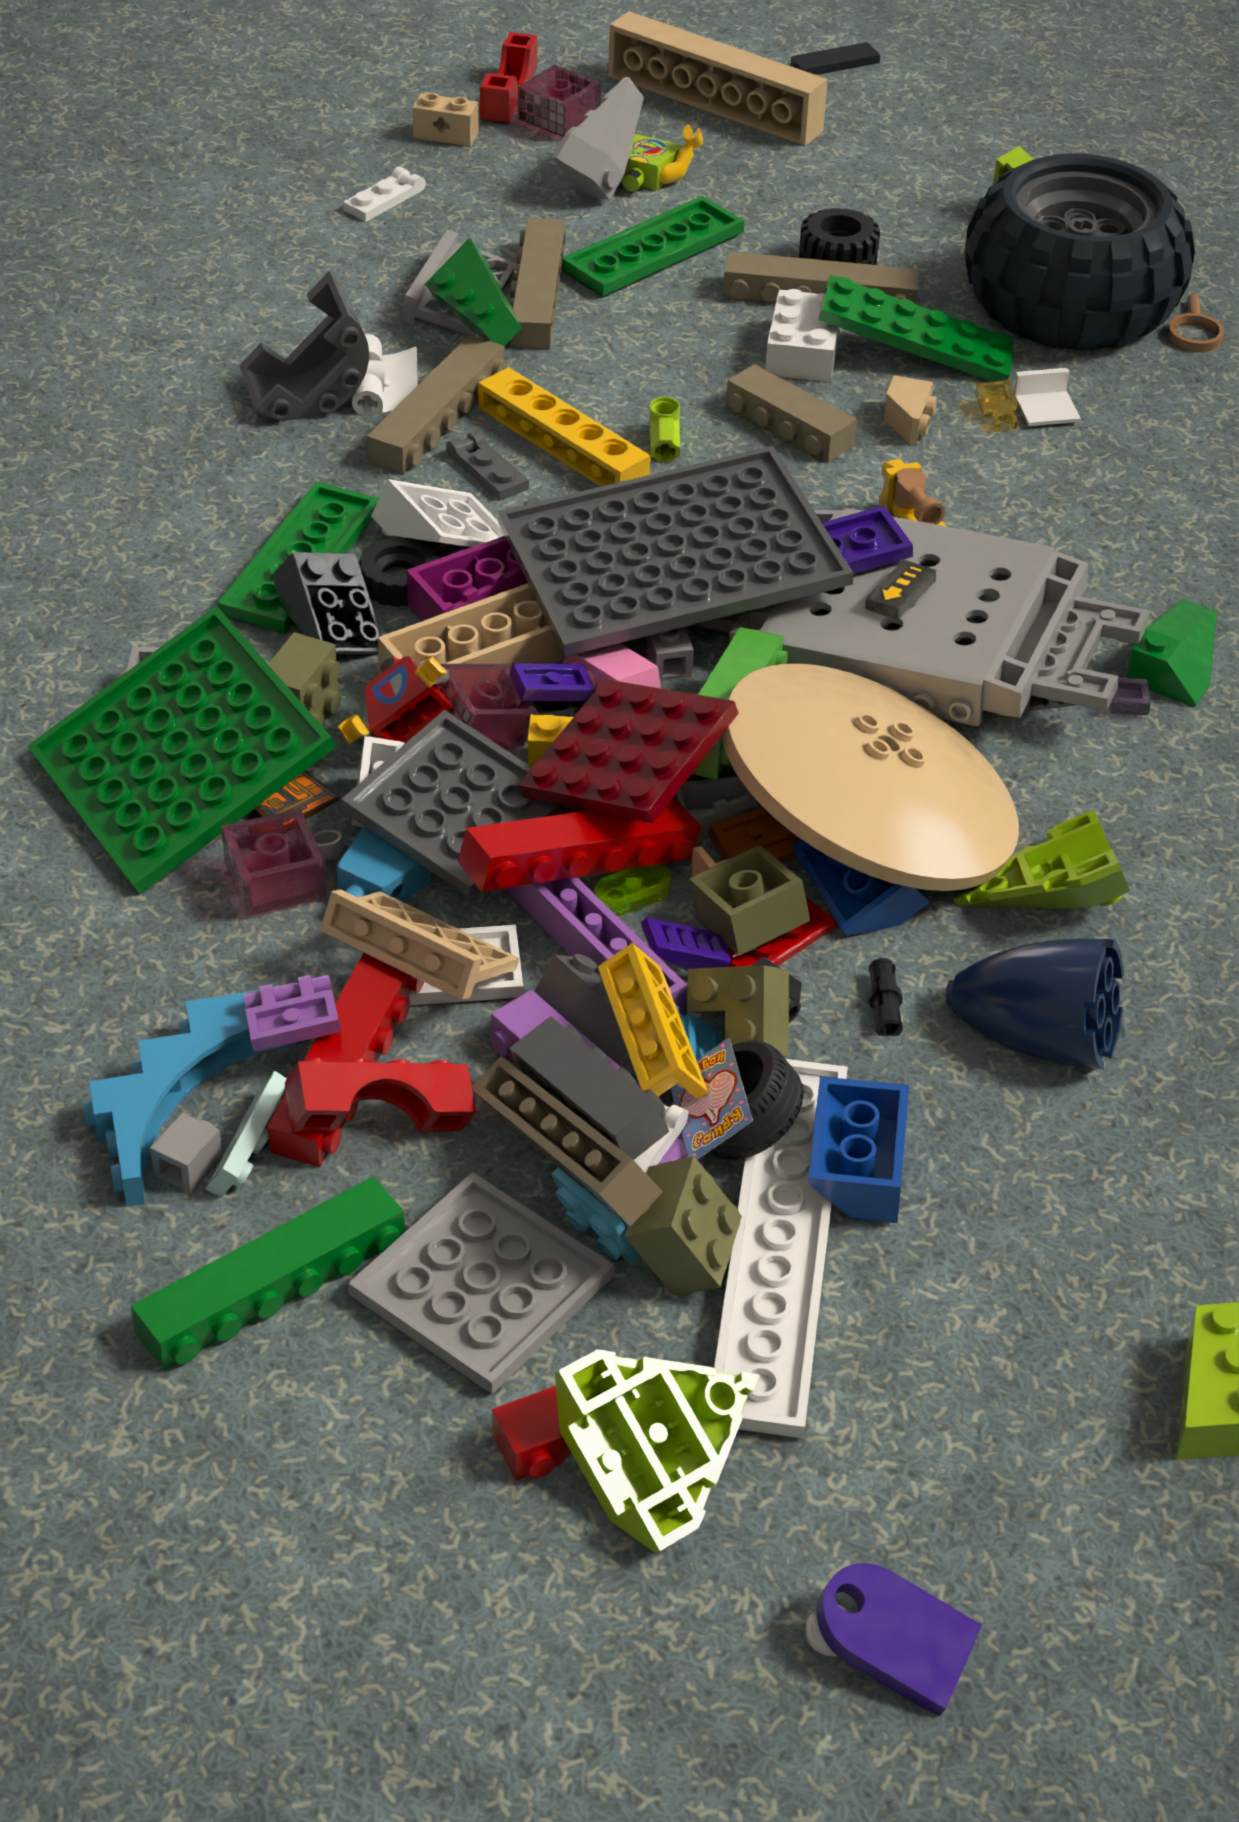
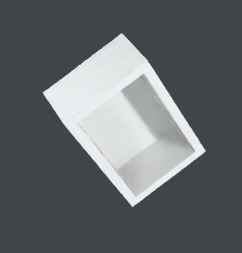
M797 289L779 290L767 342L765 370L780 377L831 382L841 328L818 320L824 293H805Z

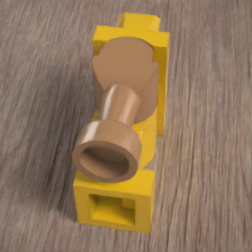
M901 459L884 462L881 473L884 477L883 491L879 495V505H884L893 517L947 527L942 521L945 515L944 507L936 498L927 497L925 494L926 476L921 474L922 467L918 462L905 464Z

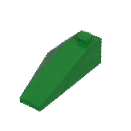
M1182 599L1145 630L1139 644L1134 645L1125 681L1196 707L1210 686L1217 611Z

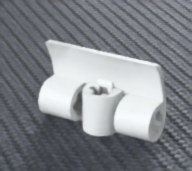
M365 334L369 346V363L361 385L352 395L353 409L358 414H389L418 386L417 347L395 354L382 355L380 340L374 335Z

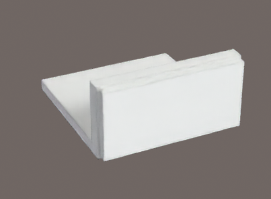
M1058 368L1016 372L1013 396L1028 426L1080 422L1081 418L1067 393L1069 369Z

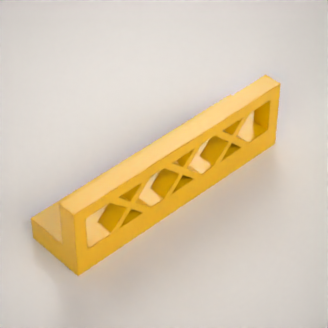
M629 944L599 965L598 969L641 1090L645 1092L650 1089L657 1096H660L676 1084H679L696 1099H699L708 1093L663 971L657 963L635 944Z

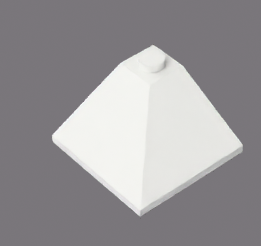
M389 479L371 515L381 526L382 533L390 538L405 537L474 547L504 536L495 517L471 493Z

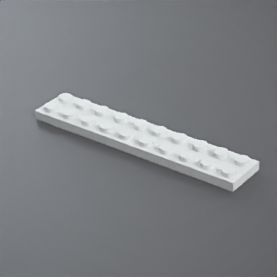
M786 1059L802 1081L804 1099L798 1117L789 1131L770 1148L745 1158L738 1212L742 1218L731 1251L714 1368H716V1372L739 1375L744 1372L759 1375L753 1392L748 1394L741 1415H743V1418L739 1425V1430L804 1438L832 1204L808 1185L820 1076L846 1079L848 1067Z

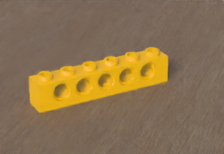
M508 367L478 382L479 409L597 485L606 486L650 475L651 455Z

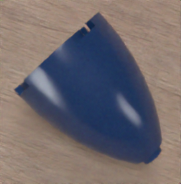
M1076 938L1038 942L1001 951L966 967L955 975L954 980H949L946 987L947 1005H952L953 1012L972 1028L1009 1048L1051 1062L1104 1070L1102 1058L1105 1056L1112 1059L1122 1026L1124 1007H1119L1120 984L1116 981V978L1122 979L1124 976L1121 950L1118 943L1113 939Z

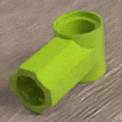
M665 396L653 399L649 406L650 455L658 462H672L675 458L680 457V404L676 399Z

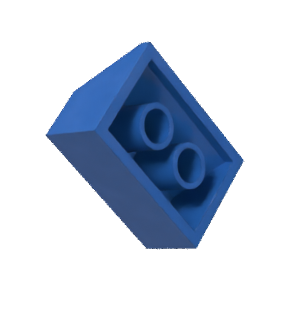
M802 839L792 846L793 851L836 922L846 935L882 930L901 925L930 903L922 889L890 883L862 873L827 856Z
M820 1076L808 1185L852 1219L898 1223L909 1085Z

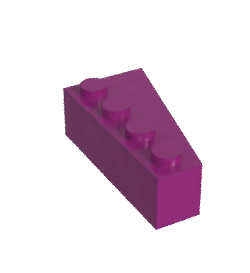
M505 536L407 570L408 606L421 621L519 587L528 582Z

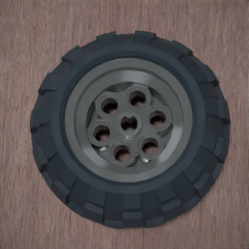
M1073 153L1037 158L1015 167L1000 176L998 181L989 187L985 197L980 198L969 220L964 256L969 284H973L976 299L992 318L1001 322L1005 328L1023 338L1025 337L1050 347L1094 350L1116 347L1132 342L1136 337L1151 333L1169 319L1189 285L1195 256V244L1190 220H1185L1184 208L1177 202V196L1155 176L1138 166L1122 160L1100 155Z

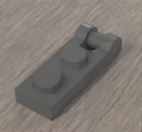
M480 431L469 433L466 439L460 440L456 438L446 443L448 455L499 501L529 490V480L488 445Z

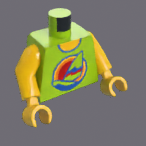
M691 125L683 128L682 135L686 142L685 146L634 134L625 173L620 181L624 188L630 192L637 191L639 187L658 191L666 184L681 180L685 176L694 153L692 150L703 144V135L700 128H698L694 136H692L693 130Z

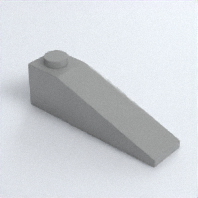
M624 77L603 97L602 104L596 110H589L584 115L585 120L578 127L573 126L566 132L552 157L582 195L610 200L624 176L644 99L643 95L628 77Z

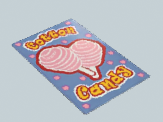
M730 1038L725 1039L696 1060L708 1093L696 1099L679 1084L671 1088L675 1105L688 1111V1119L682 1130V1135L688 1157L695 1156L697 1160L753 1121Z

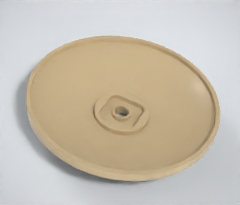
M780 664L758 669L740 680L732 690L727 700L735 702L739 714L721 736L725 752L732 767L749 792L776 820L796 836L827 856L855 870L890 883L937 891L962 890L983 884L995 877L1011 857L1018 841L1019 822L1014 803L1005 784L985 757L964 736L919 703L912 701V699L889 687L856 674L809 664Z

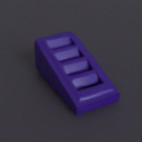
M647 917L641 922L649 948L657 956L686 971L694 968L727 967L730 964L731 959L722 936L715 932Z

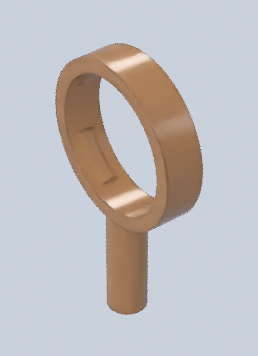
M1190 294L1187 297L1188 313L1180 314L1170 321L1167 333L1168 339L1172 344L1186 351H1213L1222 344L1224 327L1218 320L1201 314L1200 297L1197 294ZM1183 325H1200L1212 330L1217 336L1206 341H1196L1179 335L1175 329Z

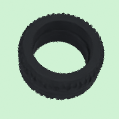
M748 1041L732 1045L745 1094L751 1093L747 1101L753 1121L710 1151L720 1158L729 1160L742 1159L765 1151L789 1131L800 1112L804 1099L802 1081L784 1056L775 1047L766 1042Z

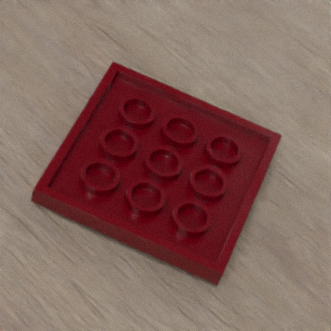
M605 679L521 780L518 787L523 797L654 823L739 714L738 709L732 700Z

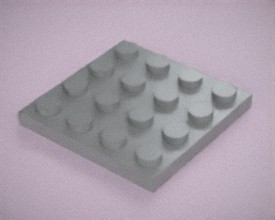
M472 1172L348 1283V1290L351 1297L483 1389L493 1394L614 1277V1264Z

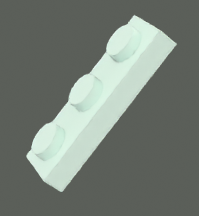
M274 1071L258 1090L206 1187L207 1191L223 1197L232 1185L238 1188L242 1186L253 1168V1164L247 1160L251 1153L257 1155L268 1139L265 1126L272 1119L283 1099L284 1082L287 1078Z

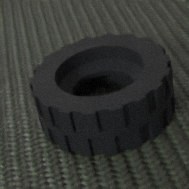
M394 537L382 539L377 543L374 542L369 545L368 549L362 552V557L359 560V566L370 599L385 606L408 607L407 576L393 577L382 572L392 567L414 568L440 559V557L435 552V548L427 545L422 540Z

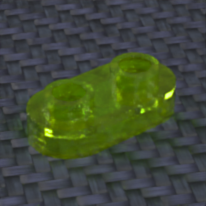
M662 864L626 869L599 880L595 885L594 894L616 916H621L665 899L671 891V873Z

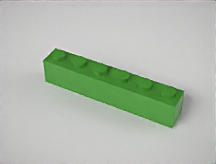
M740 627L698 695L727 700L738 682L748 674L768 666L787 664L788 652L783 651L784 636ZM721 737L693 771V775L718 779L725 765H731Z

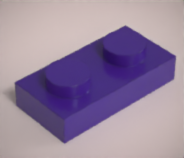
M513 663L509 673V677L521 701H587L596 691L583 664Z

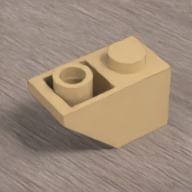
M893 375L886 394L884 420L910 445L917 446L920 435H927L930 417H933L935 413L937 397L932 396L933 382Z

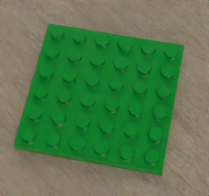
M216 605L27 747L139 894H142L219 836L222 831L227 830L328 754L337 745L328 732Z

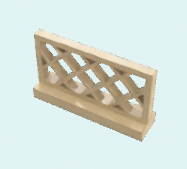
M341 889L332 891L320 929L321 932L460 1000L471 997L474 984L516 970L520 959L381 891L361 897H355Z

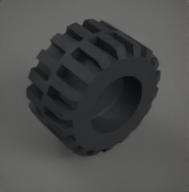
M846 208L818 210V212H813L802 221L799 258L877 265L880 239L879 225L870 216Z

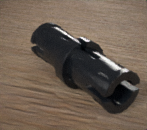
M887 958L875 959L869 964L868 972L872 989L869 992L868 999L871 1008H874L876 1033L878 1032L879 1036H898L903 1031L900 1014L903 996L896 982V966L891 959Z

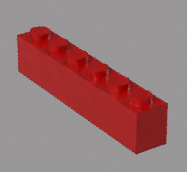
M674 798L668 803L654 823L589 810L466 828L458 863L480 891L486 892L678 862L692 858L693 848H695L701 825Z
M363 952L335 1003L341 1032L317 1037L304 1060L321 1058L325 1062H345L351 1059H364L367 1062L377 1063L381 1054L386 1055L389 1052L393 1040V1031L397 1023L402 1024L408 1015L410 992H420L424 982ZM285 1093L267 1126L270 1153L321 1167L327 1154H334L341 1139V1129L346 1120L351 1121L354 1118L359 1102L351 1105L350 1111L336 1131H292Z

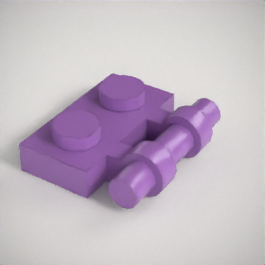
M311 974L298 977V982L273 987V984L270 983L259 986V991L243 994L250 1039L254 1052L341 1032L329 974L312 978Z

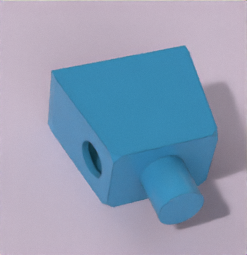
M365 826L341 858L336 869L337 889H341L355 897L381 891L404 902L431 882L430 870Z

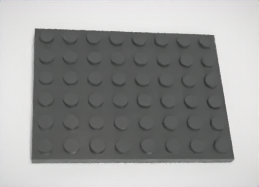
M774 446L497 511L498 524L564 656L580 654L585 651L620 644L625 641L656 635L661 632L692 626L697 623L853 585V571Z

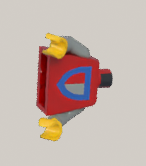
M404 656L401 659H386L381 664V674L367 683L364 689L366 703L361 719L355 714L340 723L337 728L348 744L353 743L358 738L364 739L365 736L370 737L373 735L381 739L406 743L444 710L448 712L452 709V705L438 688V686H443L447 683L449 679L448 671L433 656L418 664L410 656Z

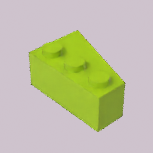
M1239 1302L1196 1305L1186 1344L1176 1460L1239 1455Z

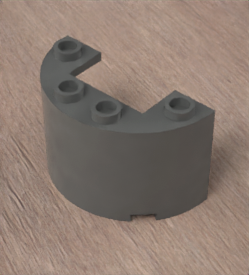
M330 271L306 294L309 302L326 313L327 316L285 359L261 342L239 365L256 411L265 416L288 421L331 413L352 397L366 375L369 363V346L345 288Z

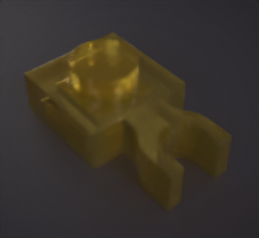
M1002 380L976 384L975 395L982 416H993L992 427L994 431L1000 432L1001 423H1007L1011 430H1016L1018 423L1015 415L1017 401L1010 381Z

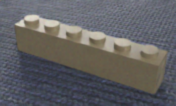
M528 218L526 230H520L517 264L515 263L514 281L511 283V298H509L508 302L522 329L511 339V348L550 350L562 271V257H564L566 220Z
M728 251L724 271L723 298L777 302L779 290L797 289L805 293L821 294L824 293L826 283L831 274L837 277L849 278L856 284L868 288H877L885 294L899 299H908L916 304L920 269Z
M469 335L367 435L368 463L403 475L413 465L417 466L423 454L430 447L435 448L440 437L447 430L451 431L455 427L457 420L464 413L471 411L473 404L479 398L478 382L507 368L505 346Z
M502 1056L472 1086L473 1092L505 1124L630 1227L641 1215L648 1211L651 1204L663 1193L631 1157Z

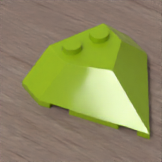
M1093 809L1055 825L1046 832L1049 840L1036 846H1026L1012 856L995 877L978 885L971 892H962L953 901L962 906L1043 909L1092 908L1097 905L1108 906L1114 904L1122 898L1123 894L1130 892V889Z
M596 1350L555 1373L560 1433L608 1519L655 1553L698 1529L705 1513L703 1507L711 1487L718 1481L743 1418V1415H741L748 1394L753 1392L759 1375L744 1372L739 1375L716 1372V1368L648 1357H643L640 1360L615 1356V1352Z

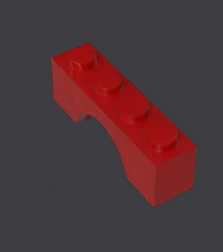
M516 32L508 33L502 44L498 74L487 73L480 85V119L504 123L510 122L519 104V99H521L519 98V89L526 91L537 69V35Z
M309 1058L298 1061L284 1082L292 1131H336L350 1111L351 1105L363 1100H381L395 1105L412 1119L419 1132L461 1131L477 1112L468 1064H451L447 1060H437L430 1063H409L407 1060L397 1059L387 1063L367 1062L364 1059H351L345 1062H325L321 1058Z

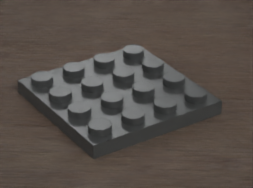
M444 710L341 799L340 810L469 897L478 887L458 863L466 828L554 816L559 814L566 806L523 797L518 784L532 767Z

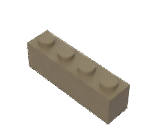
M756 364L728 379L726 406L754 421L758 426L765 427L776 433L784 440L807 450L809 454L830 462L855 446L858 419Z

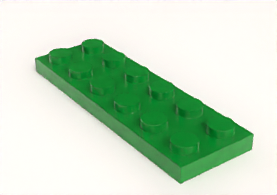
M700 196L562 257V270L604 296L744 232V220L706 197Z
M830 274L825 286L819 321L995 383H1007L1011 370L1014 339L1009 338L1004 333L992 332L978 327L973 322L952 318L942 311L921 307L911 300L890 296L880 289L856 284L849 278Z
M315 482L218 601V608L226 617L286 633L294 621L281 607L272 574L292 552L347 554L373 521L371 515L379 498Z

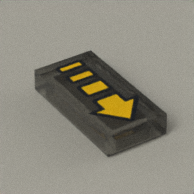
M903 559L865 598V608L899 620L936 581V570Z

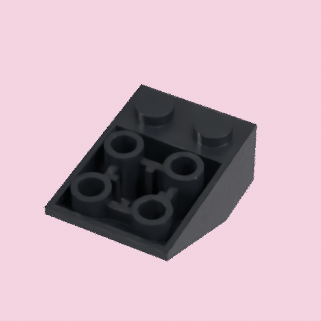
M292 552L272 574L281 607L306 636L335 644L336 654H378L377 637L382 635L356 554Z

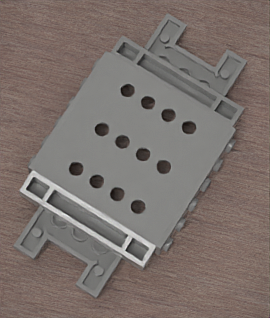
M845 508L844 510H814L821 522L862 512L861 510ZM893 517L913 544V557L894 564H887L853 574V585L839 588L843 592L836 595L826 594L829 591L694 624L695 626L724 631L729 634L730 642L740 627L783 635V651L788 652L787 664L818 665L853 673L907 696L941 719L979 726L982 721V711L1020 718L1031 696L1080 705L1089 709L1107 711L1118 688V676L1086 670L1101 637L1139 644L1149 624L1150 610L1082 597L1087 588L1088 563L1055 551V547ZM913 565L924 569V571L919 573L909 570L907 567ZM906 570L919 576L913 579L903 576L901 573ZM897 577H903L913 581L910 585L914 584L915 581H922L926 585L920 588L904 587L893 583V581ZM890 585L904 588L905 591L902 594L907 595V597L883 601L879 587L887 589ZM987 595H994L998 598L996 601L993 602H984L980 600L985 598ZM903 602L914 604L913 607L908 609L897 608ZM820 609L830 611L829 614L824 616L813 615V613L818 612ZM975 616H981L986 619L985 622L978 624L968 622ZM891 623H896L902 626L900 629L894 631L883 629L885 627H888ZM963 638H970L975 641L971 645H959L956 643Z

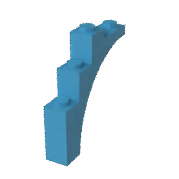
M255 991L185 1001L187 1019L179 1020L180 1034L138 1041L140 1059L131 1060L133 1075L89 1081L91 1100L82 1101L86 1128L95 1126L98 1142L107 1140L109 1158L119 1157L120 1164L110 1166L114 1192L124 1191L126 1207L145 1204L144 1174L150 1147L153 1145L165 1120L187 1095L205 1080L236 1062L264 1051L298 1044V1042L254 1052L250 1039L243 994Z

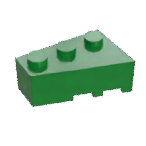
M470 237L424 284L442 308L482 339L505 346L522 329L513 309L500 288L501 286L493 275L488 261Z

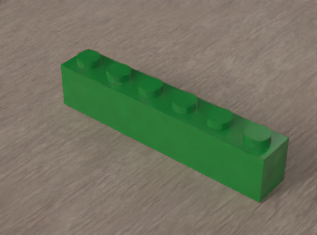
M372 1176L130 1305L135 1334L163 1370L177 1363H188L198 1355L200 1350L219 1340L227 1341L232 1339L239 1333L242 1327L259 1318L266 1319L272 1317L281 1309L282 1305L299 1296L312 1295L321 1287L322 1283L339 1274H350L360 1266L362 1261L379 1252L382 1253L405 1233L404 1210L376 1178Z

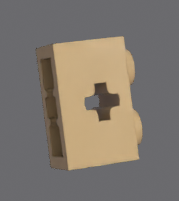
M421 93L412 107L413 138L471 147L479 132L477 101H470L465 97L450 98L439 96L436 93Z

